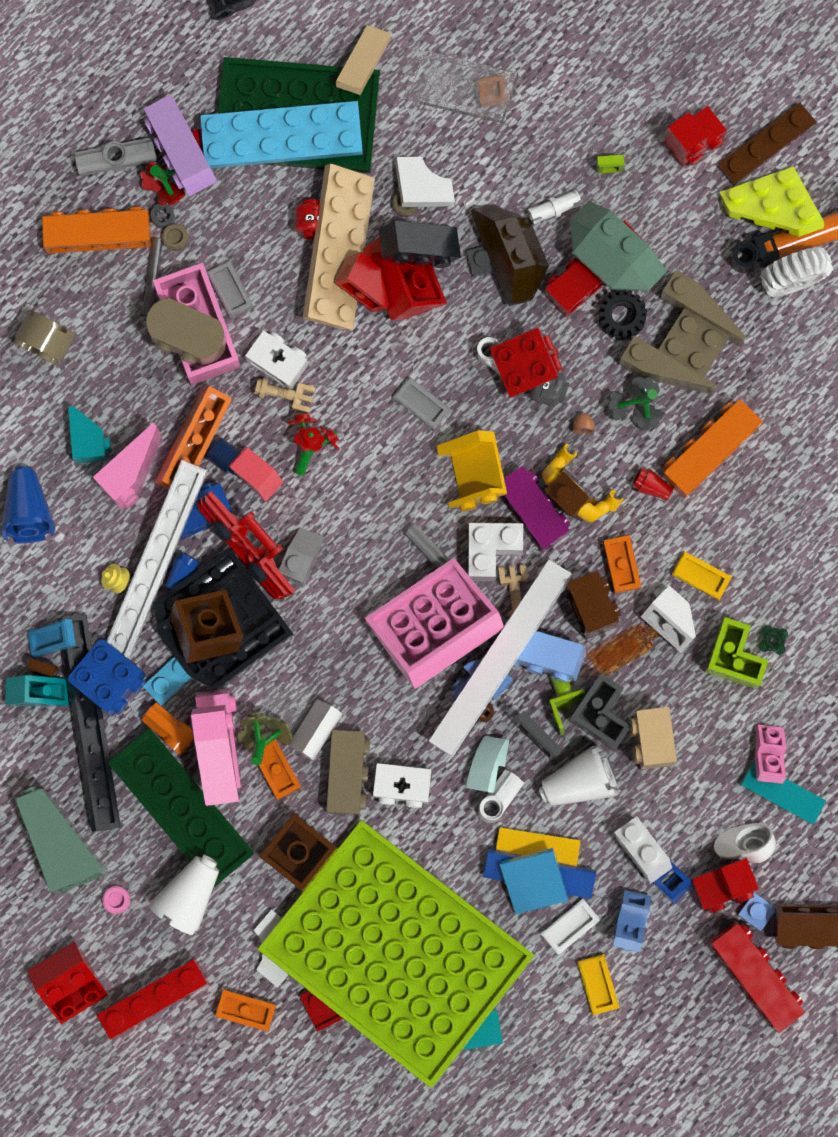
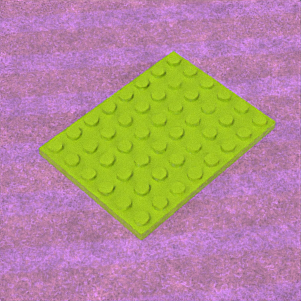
M362 820L258 948L259 952L431 1089L535 957L532 952Z

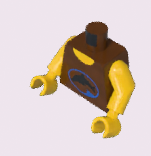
M565 444L542 473V479L547 484L545 492L572 518L581 522L584 520L591 523L609 511H616L624 498L618 500L613 497L617 492L616 490H611L604 501H599L564 467L577 455L576 451L573 454L568 453L566 448L569 444Z

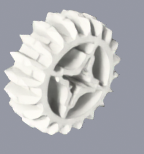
M822 247L799 250L768 265L761 272V282L767 294L771 297L788 295L819 283V281L829 276L833 270L832 261L826 250Z

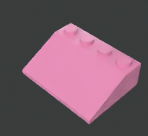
M455 558L365 617L374 634L414 689L504 628L498 610Z

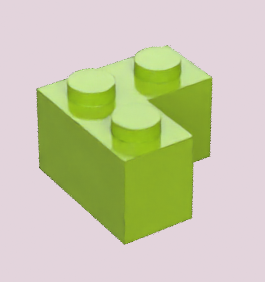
M726 617L722 620L705 673L756 690L761 686L769 660L743 652L750 625Z

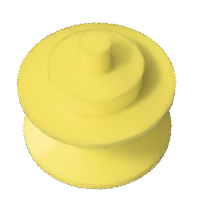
M111 564L102 572L101 583L107 590L111 589L114 593H121L129 585L130 573L126 568H120L117 564Z

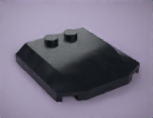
M231 548L225 550L153 602L158 634L191 678L216 691L294 635ZM226 589L243 634L239 651L186 663L170 618L174 601Z

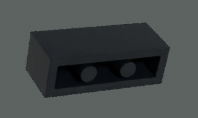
M393 221L379 228L383 260H392L394 264L413 262L415 266L435 264L436 268H445L451 266V262L461 258L457 227Z

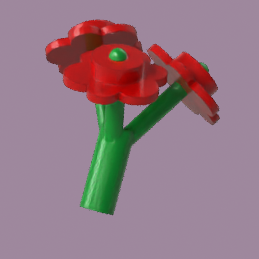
M151 162L146 165V170L140 172V177L143 179L141 182L142 188L146 191L152 190L158 193V203L160 205L167 203L168 205H173L185 196L184 187L179 189L176 183L169 184V176L176 173L175 169L166 171L165 167H159L156 163Z
M304 413L295 415L294 420L287 421L288 425H300L298 434L294 436V442L301 445L302 452L294 472L301 476H304L311 456L315 452L320 451L329 441L337 450L339 449L336 445L339 441L337 432L332 431L331 428L325 431L320 426L319 428L326 435L324 438V436L320 435V431L317 428L311 427L306 429V425L317 423L316 418H310V414Z

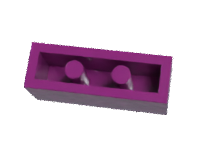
M521 466L504 478L507 494L502 495L503 499L519 521L523 523L524 528L542 553L569 535L570 530L568 527L571 526L570 522L562 512L558 514L553 508L554 500L537 486L539 480L531 469L527 471L524 466Z

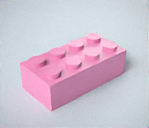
M200 263L153 280L160 300L167 298L176 300L219 320L223 326L226 336V347L219 359L206 365L197 362L192 365L182 360L190 384L194 385L241 368L204 264Z

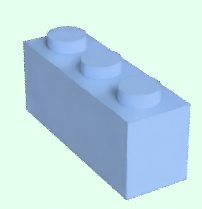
M536 631L513 667L519 664L527 667V671L537 675H542L543 672L553 674V679L567 683L568 679L576 681L586 650L582 644Z

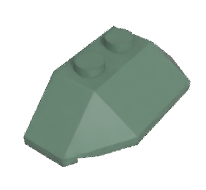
M588 201L571 218L572 254L611 290L650 291L667 273V270L651 247L610 210Z

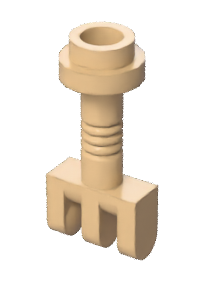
M264 377L263 380L258 378L254 394L259 395V398L264 399L265 394L275 397L280 396V398L293 401L291 410L310 414L311 408L301 405V402L312 404L313 398L303 394L304 391L314 394L315 387L298 383L297 389L294 391L268 384L269 378Z
M520 564L519 566L521 575H516L515 566L510 565V576L506 577L504 566L498 567L500 585H509L512 610L507 613L508 619L511 618L522 601L520 584L527 583L525 564Z

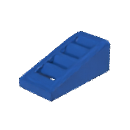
M671 862L672 869L655 880L653 884L675 905L693 887V884ZM672 871L675 875L663 884L661 881ZM680 880L682 883L671 892L669 889Z

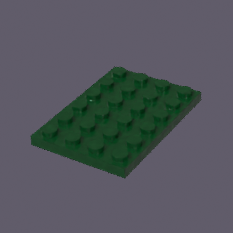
M224 57L218 114L358 101L363 155L266 163L263 165L325 170V165L331 163L358 173L371 174L380 70L374 69L361 95L336 87V80L343 67Z

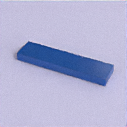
M489 849L483 877L505 882L500 861L523 855ZM558 863L567 894L591 899L597 871Z

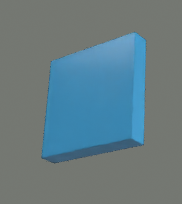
M553 848L500 861V867L515 914L568 901L569 897Z

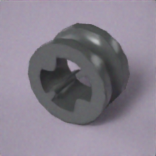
M157 204L152 208L151 219L156 227L165 229L174 223L175 214L172 207L168 204ZM161 210H166L167 215L170 216L168 220L165 218V222H160L159 217L156 216L157 213L161 214Z

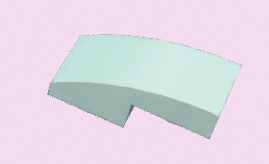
M483 737L475 753L466 788L494 793L498 766L505 767L509 745L508 739Z

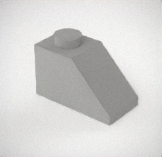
M299 528L279 568V571L288 581L305 587L325 537Z

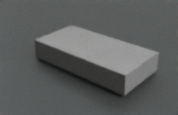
M230 260L207 271V275L230 319L254 308Z
M411 377L407 379L393 396V399L434 431L451 412L449 407Z

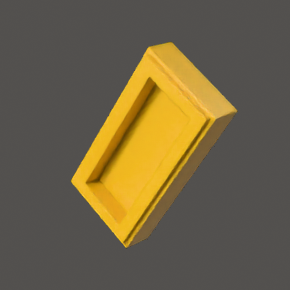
M685 551L671 575L718 601L732 576Z
M605 955L578 961L592 1015L620 1008Z

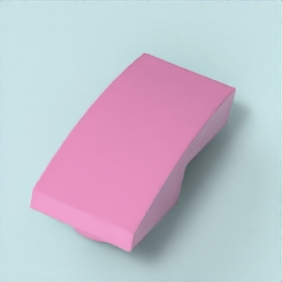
M760 724L756 727L755 768L757 781L783 784L786 779L783 755L787 747L783 727Z

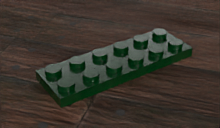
M150 728L108 762L109 766L190 862L196 856L202 858L203 855L217 862L216 868L219 870L213 889L255 854L215 805H205L203 790Z

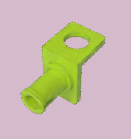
M551 674L550 680L554 686L557 698L549 700L550 708L560 736L564 735V727L557 709L581 702L586 696V692L584 689L573 692L569 680L567 683L553 679V674Z

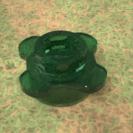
M771 626L763 627L761 631L763 639L759 644L760 650L762 652L774 651L777 655L783 654L786 650L784 644L788 637L787 630L784 628H771ZM772 638L776 639L775 643L771 641Z

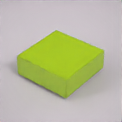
M624 155L597 156V173L622 172L625 164Z

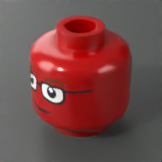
M305 199L295 207L294 230L303 234V239L314 240L320 211V200Z

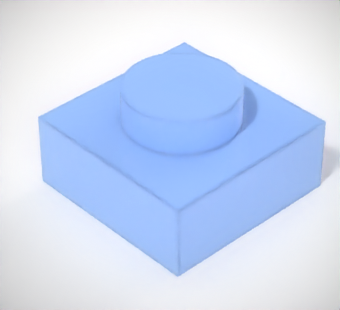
M753 893L754 898L747 901L738 916L761 931L774 914L775 907L756 893Z

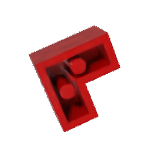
M707 106L694 116L688 112L668 126L664 144L682 167L688 163L693 166L704 157L702 153L709 148L714 151L725 142L724 138L727 129L710 107Z
M747 858L691 879L702 911L709 909L710 914L725 909L724 903L734 899L735 903L738 904L754 898L753 892L759 890Z

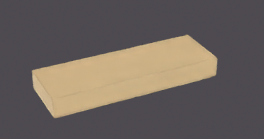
M367 25L338 76L336 87L361 95L391 40V33Z

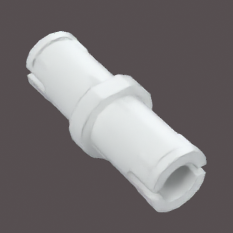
M574 190L556 199L551 197L548 199V202L527 209V213L531 223L535 225L553 216L558 218L561 216V213L582 206L579 193L577 190Z

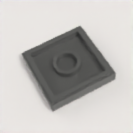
M525 711L517 717L516 726L551 761H555L562 754L563 749Z

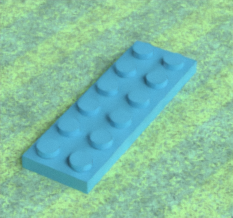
M358 101L201 115L203 152L210 168L363 155Z

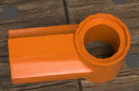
M157 702L149 708L142 718V721L151 730L163 738L162 741L180 756L194 741L193 730L183 721H178Z

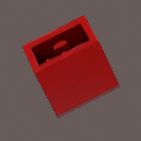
M75 941L27 971L35 991L60 1024L65 1023L108 996L107 991Z

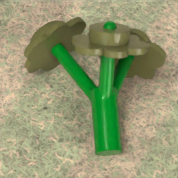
M253 712L248 714L245 720H241L240 725H244V729L240 730L237 734L238 740L243 743V747L246 750L253 748L251 763L254 765L262 763L265 746L271 741L278 739L281 744L287 745L293 739L290 726L285 721L280 720L278 717L271 719V717L263 715L261 712ZM265 724H267L269 729L272 731V734L270 736L268 732L265 731Z

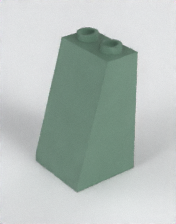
M37 787L21 792L22 796L16 798V802L51 893L60 894L109 874L107 868L49 792L37 789Z

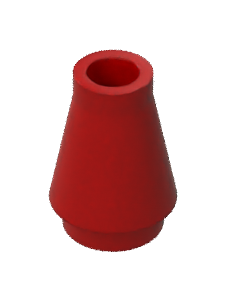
M641 467L632 483V487L637 489L636 492L661 498L665 501L669 499L674 489L673 486L665 482L650 468L646 470Z

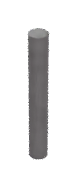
M152 238L142 311L143 316H147L155 301L156 288L153 280L158 279L163 243L161 238Z

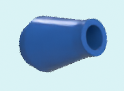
M181 551L179 556H175L165 586L170 590L198 571L197 567L200 562Z

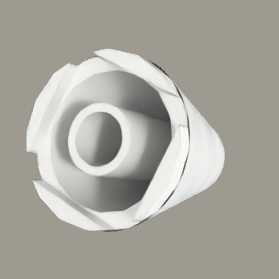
M597 744L590 747L542 780L543 786L539 787V791L545 803L549 802L551 806L617 796L619 794L618 791L612 789L617 786L609 761L607 757L601 759L598 753L603 751L601 746Z
M203 855L202 858L196 856L152 900L149 905L151 911L161 919L163 916L171 921L169 925L190 935L196 934L219 870L216 868L217 862L206 855Z

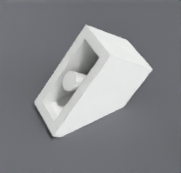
M670 586L652 602L641 616L680 653L696 637L690 604Z

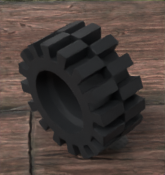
M618 290L617 293L615 291L611 292L608 297L606 296L603 299L599 308V325L602 326L603 332H607L611 338L616 337L617 340H622V338L628 340L632 336H637L640 330L643 329L647 318L645 302L640 300L638 294L633 295L630 290L628 292H623V290ZM618 306H626L632 311L633 318L627 324H618L612 317L613 310Z

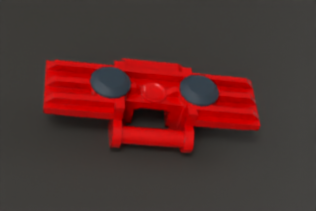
M212 491L197 501V509L212 525L215 534L228 544L245 564L251 577L260 582L273 599L282 600L295 592V589L278 570L273 559L283 547L280 544L276 545L254 519L255 514L252 511L240 519L230 513ZM249 530L260 541L262 546L255 549L245 537Z

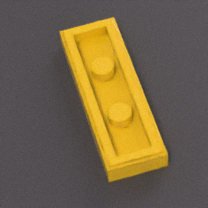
M499 828L496 850L527 855L553 848L558 863L577 866L581 840Z

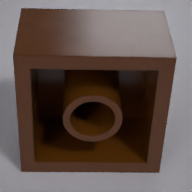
M598 571L568 582L565 589L585 640L615 629L619 616H621L617 603L615 601L611 602L609 599L608 591H610V587L606 577H600Z
M226 589L174 601L170 618L186 663L239 651L243 634Z
M293 814L259 857L304 892L337 851V847L297 815Z

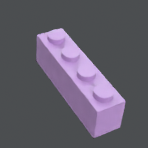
M172 94L144 108L148 117L144 122L151 135L157 134V137L153 139L160 153L166 151L167 155L163 156V159L170 171L175 169L176 173L172 176L178 188L184 187L190 197L218 182Z

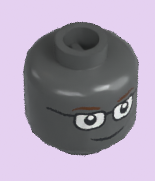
M557 372L558 378L530 389L533 390L532 399L551 407H555L559 402L563 403L569 387L565 375Z

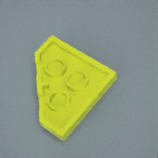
M794 166L720 192L721 201L731 218L740 220L743 217L753 220L756 225L773 230L776 227L789 230V234L798 237L824 228V220Z

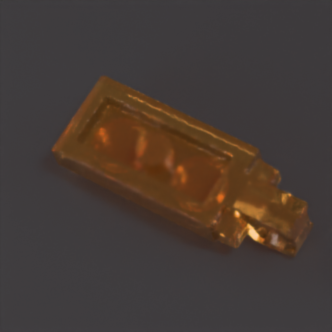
M642 626L637 629L634 628L591 653L589 658L599 675L602 673L605 676H609L648 653L650 649L654 648L651 641L658 638L660 634L653 627L644 631Z

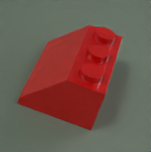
M380 237L363 248L364 254L369 255L373 262L381 268L389 302L386 310L391 321L408 319L447 304L432 264L415 266L413 262L394 264L392 260H383Z

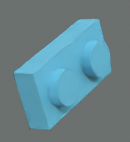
M174 657L143 687L163 706L192 678L187 674L177 658Z

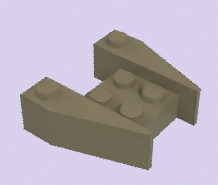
M676 270L662 291L660 299L681 311L680 316L659 349L634 336L621 356L619 365L637 376L643 378L650 376L655 382L712 394L716 384L706 379L705 376L728 340L741 347L746 336L698 282Z

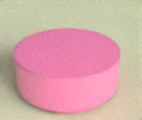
M119 886L107 889L102 898L105 909L113 914H120L126 911L131 901L128 891Z

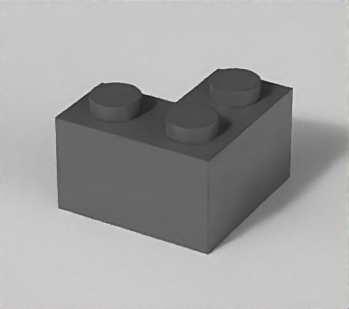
M601 673L569 722L615 752L631 728V725L609 711L624 688Z

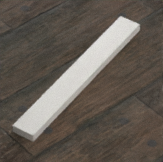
M181 460L106 641L128 660L131 658L208 470Z
M548 560L430 738L429 742L452 757L455 755L573 576L572 573Z

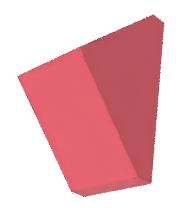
M245 447L228 466L265 502L284 483L275 469L248 447Z

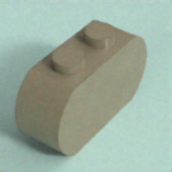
M171 298L158 301L147 314L146 325L151 339L156 343L155 347L165 353L170 354L173 351L180 354V359L194 365L197 362L206 365L219 359L225 350L226 336L223 326L219 320Z

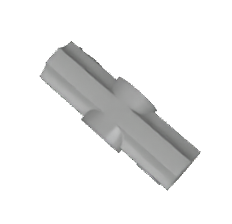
M152 137L125 143L112 141L105 145V147L75 152L79 176L109 170L122 171L129 166L157 161ZM112 154H122V157L119 160H110Z

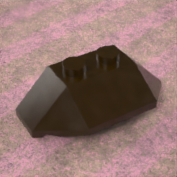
M495 204L473 208L470 212L508 305L513 306L533 300L549 268L530 219Z

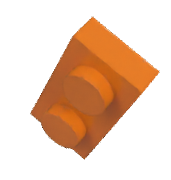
M630 535L604 540L603 545L614 594L641 589Z
M277 740L271 741L265 746L262 763L259 767L279 801L302 787Z
M223 990L215 1017L269 1032L277 1005Z

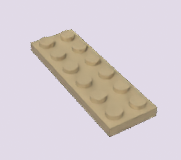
M331 163L325 165L319 203L320 211L315 230L303 319L351 331L354 327L357 300L333 282L347 256L360 252L364 253L363 248H365L375 178Z

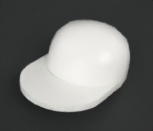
M752 823L730 828L720 834L714 843V850L719 857L723 859L747 858L750 863L766 861L772 856L776 847V840L772 829L762 823Z

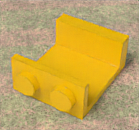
M477 430L436 446L438 456L452 457L460 499L448 502L449 508H460L461 512L476 509V505L479 503L483 505L495 503L498 501L497 497L507 494L493 431Z

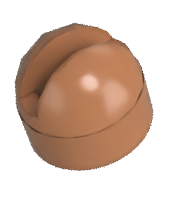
M581 413L575 417L573 422L574 433H582L581 429H586L584 434L594 432V420L589 414Z

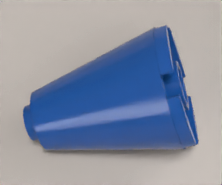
M19 466L9 475L1 536L6 541H8V537L14 538L15 543L18 544L43 541L46 534L51 533V536L54 535L56 530L55 523L36 471L28 466Z

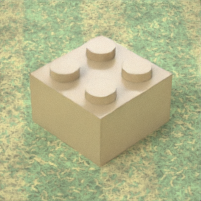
M662 707L636 711L631 721H629V725H631L629 729L630 736L636 737L637 744L632 748L634 764H639L640 770L673 766L677 762L670 708Z

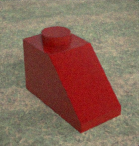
M360 252L347 256L333 283L371 312L387 309L389 302L381 268L367 254Z

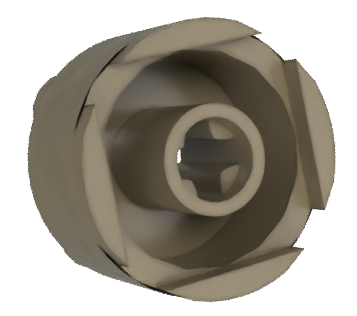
M29 309L15 335L14 343L33 354L38 350L37 356L58 366L59 362L62 363L77 334L69 329L66 330L60 324Z

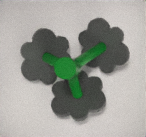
M636 376L633 378V386L628 389L629 394L633 396L631 400L625 401L622 393L615 391L609 393L608 409L614 420L626 419L628 406L637 404L644 406L635 408V415L632 418L633 423L638 424L641 430H648L650 427L656 428L659 426V421L663 418V412L655 409L654 405H649V403H652L657 398L660 391L659 386L653 383L652 377L647 376L643 378Z

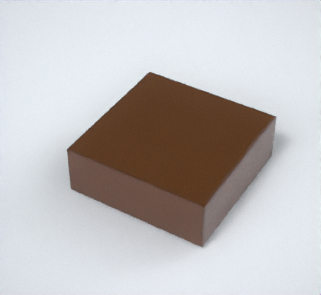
M31 658L27 667L33 673L57 678L60 670L54 665Z

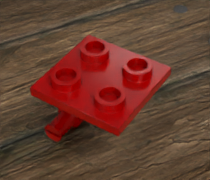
M539 327L490 348L509 398L558 378L557 372L563 370L557 356L559 354L558 349L554 348L550 335L542 336Z

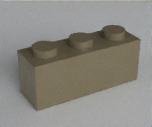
M332 730L327 798L328 814L360 816L361 810H366L367 793H362V782H368L369 766H364V755L370 754V739H365V732Z

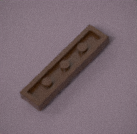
M798 103L720 162L718 168L731 184L735 186L816 125V121L805 107Z

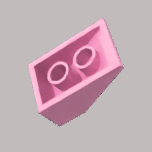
M154 423L93 477L98 486L120 510L125 506L130 508L139 499L137 495L143 488L162 439Z

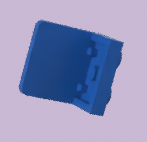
M101 639L72 671L68 680L113 717L115 713L119 715L128 705L126 700L133 692L137 694L143 688V685L146 683L144 678L147 675L108 642Z

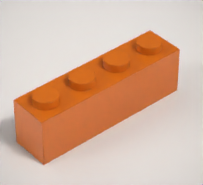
M131 207L128 211L119 212L116 209H104L102 213H91V211L81 210L72 215L53 212L49 216H42L43 247L47 254L151 247L152 245L151 217L149 211L144 210L142 207Z
M211 386L201 388L154 483L169 490L181 460L196 466L200 465L232 400L231 397Z
M741 399L735 404L729 402L720 411L722 415L720 419L716 422L713 420L709 421L702 428L701 432L703 435L697 441L692 438L682 448L684 453L678 459L673 456L663 466L666 471L662 477L684 499L761 426L763 421Z

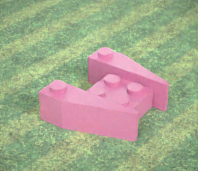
M229 688L219 689L218 691L197 692L195 697L197 708L192 709L191 719L205 805L239 802L237 788L241 787L232 715V712L237 711L235 695L230 696Z

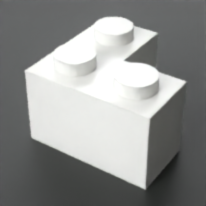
M469 523L468 575L473 581H495L496 555L523 554V523Z

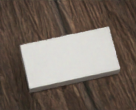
M582 899L544 930L541 935L559 955L598 923L600 919L586 901Z

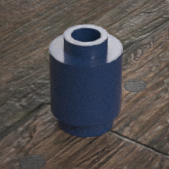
M221 437L218 440L213 439L206 451L208 453L206 459L226 474L230 472L232 475H236L228 466L241 451Z

